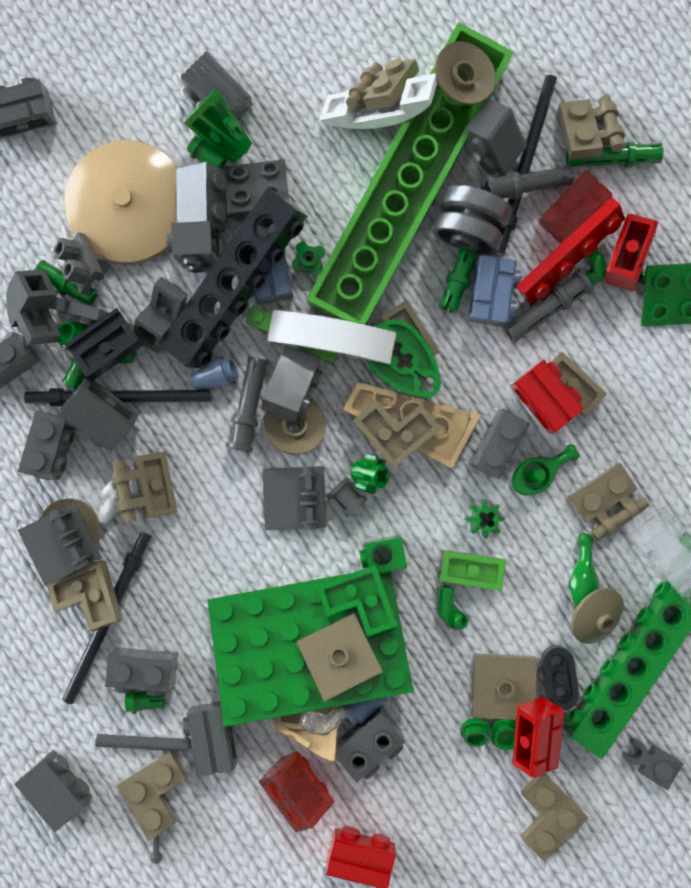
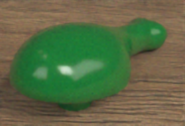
M573 444L567 445L563 452L551 458L533 457L522 462L512 475L511 484L513 489L522 495H536L545 491L552 484L559 467L569 461H576L580 457L576 446Z
M586 533L578 535L579 560L568 584L575 607L588 594L600 589L598 576L592 561L593 537Z

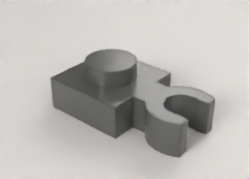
M59 297L55 298L50 307L57 310V312L78 317L77 323L88 327L108 314V312L100 308L68 301Z
M631 737L630 741L638 747V752L635 755H629L623 751V757L633 765L641 764L638 768L640 774L668 790L684 763L652 744L648 751L647 747L639 739Z

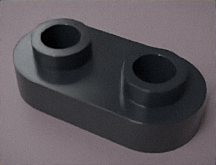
M552 645L546 648L541 656L545 692L549 701L567 710L574 707L579 700L575 662L572 654L566 648L560 645ZM554 656L561 657L558 665H552L551 663ZM559 687H565L566 691L563 695H556Z

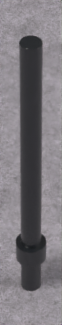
M554 75L545 76L525 142L527 146L522 152L517 172L520 175L530 171L557 82V77ZM522 196L516 200L508 198L507 203L510 204L513 210L507 226L499 229L503 239L498 253H505L511 231H515L518 222L516 214Z
M50 388L49 391H25L24 401L26 404L49 403L50 406H63L74 391H65L64 388ZM211 390L109 391L124 403L211 402L212 399Z
M140 532L131 553L127 552L122 565L124 568L114 587L118 606H120L135 572H139L144 562L142 557L152 537L148 533ZM110 625L93 632L62 698L63 702L74 704Z

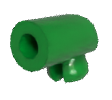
M597 247L590 256L586 257L593 268L587 270L585 275L593 286L601 280L603 282L606 277L604 255L599 247Z

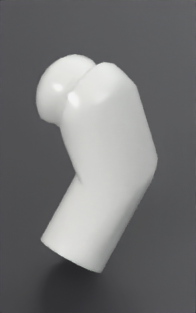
M112 481L102 490V493L109 499L96 512L99 521L104 525L118 512L116 502H120L116 483L113 484Z

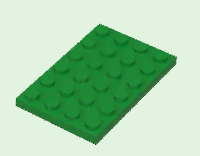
M391 571L380 574L398 626L368 637L357 606L326 616L316 587L348 574L207 599L224 727L414 693ZM354 613L383 673L324 702L297 641Z

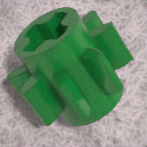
M365 454L364 460H357L351 469V477L356 482L354 487L370 494H375L376 488H384L390 477L389 469L385 466L386 460L379 459L378 456Z
M482 499L481 507L469 505L473 511L472 515L464 519L473 523L474 526L470 529L472 534L480 529L482 530L483 538L488 539V531L501 532L497 525L499 521H504L505 517L498 516L496 513L500 507L499 504H494L491 508H488L487 500ZM481 512L485 514L490 513L488 519L491 521L489 525L483 523L479 525L481 522L479 514Z

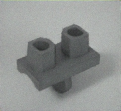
M78 232L73 240L60 238L54 247L53 252L56 259L66 261L62 271L65 281L76 283L80 294L89 295L92 282L94 280H102L108 272L109 263L107 259L102 255L94 254L86 234Z

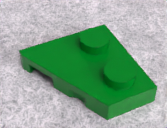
M216 89L188 115L183 123L214 149L227 156L228 160L233 164L245 155L252 145L251 140Z

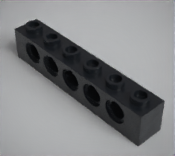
M267 187L164 336L160 345L185 367L201 368L211 360L213 356L212 351L216 345L230 333V326L233 321L247 309L249 305L248 300L252 294L264 285L269 270L284 257L285 248L291 239L301 233L304 221L308 216L280 193ZM275 223V233L268 237V229ZM256 250V260L251 264L250 255ZM235 276H238V285L233 290L232 281ZM219 301L220 311L216 315L214 312V307L216 303ZM201 327L202 337L198 340L197 331Z

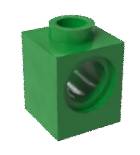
M400 535L365 541V549L359 550L362 568H368L377 564L380 573L407 568L402 537ZM380 547L388 548L391 551L390 559L386 563L376 562L373 558L376 549Z

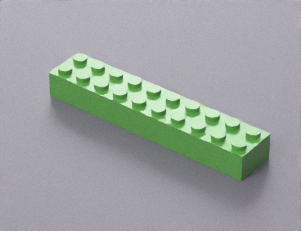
M460 22L457 23L446 45L452 42L463 41L474 44L485 52L492 62L495 71V85L491 94L481 103L463 105L450 99L437 83L431 105L419 115L403 122L307 298L308 306L330 318L368 325L470 137L466 126H469L470 121L474 120V116L478 115V111L482 110L481 106L486 104L485 101L491 99L508 68L514 51ZM434 67L429 75L435 74Z

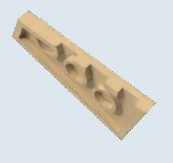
M357 382L343 408L345 412L357 417L377 400L398 424L422 404L440 425L441 429L416 450L450 469L453 468L481 416L478 413L464 411Z

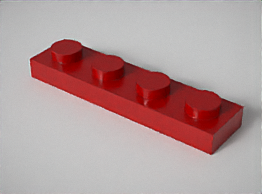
M611 197L516 286L528 304L532 306L537 301L544 299L560 279H564L571 274L577 263L584 257L590 256L606 236L615 233L625 220L621 204Z

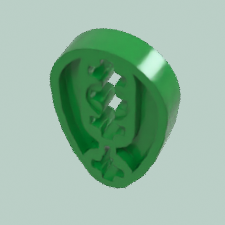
M388 320L376 325V328L397 333L394 345L398 343L401 346L399 353L403 357L407 355L412 357L410 361L412 368H398L399 359L393 355L390 365L365 360L369 369L384 383L402 393L424 399L435 396L441 387L439 369L432 351L419 332L412 325L400 320ZM415 373L424 379L431 377L434 380L431 384L434 390L430 392L426 389L422 392L419 389L421 382Z

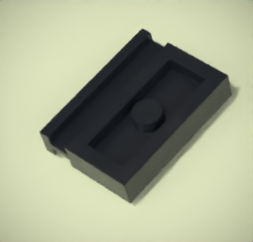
M115 308L65 345L72 353L73 358L85 376L93 382L142 347L143 343L125 320L122 313Z

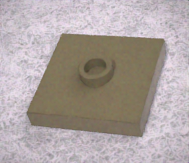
M354 613L297 641L324 702L383 673Z
M474 653L472 718L516 720L517 706L526 702L531 703L532 700L536 699L537 658L535 656Z

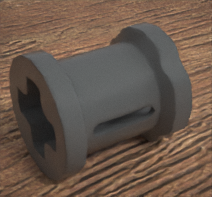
M347 477L327 494L329 499L334 498L344 509V515L347 518L367 501L365 496L361 497L352 488Z

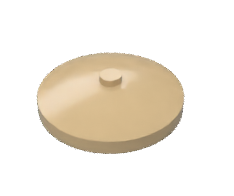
M113 141L93 149L78 162L67 182L64 203L66 217L75 236L78 232L86 234L94 254L102 255L107 261L112 263L134 265L145 263L161 256L168 250L167 233H172L171 223H177L176 165L159 149L139 141Z

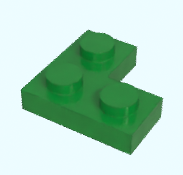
M377 564L316 586L326 616L357 606L367 637L398 626Z

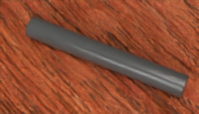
M97 734L95 746L188 752L190 739Z

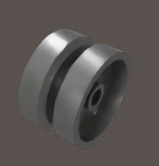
M463 185L448 187L441 205L445 213L438 214L432 233L444 243L458 249H467V252L471 250L480 255L497 254L503 239L499 229L507 226L513 210L510 204L504 199L479 188Z

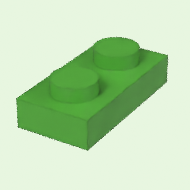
M443 550L439 581L502 591L506 559Z

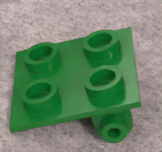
M691 263L646 265L645 271H642L639 282L641 284L644 283L641 326L691 324Z

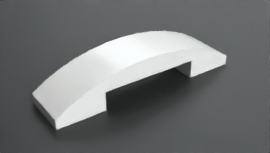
M436 74L407 79L404 92L393 107L368 110L365 104H361L355 109H350L346 105L349 91L327 95L320 121L325 125L349 129L381 128L407 121L419 115L431 105L437 85Z
M273 310L267 341L293 347L301 346L344 354L390 365L397 333L329 317Z

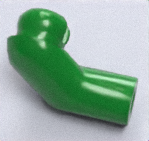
M440 586L437 607L438 616L454 630L465 629L469 620L468 616L453 603L455 588Z

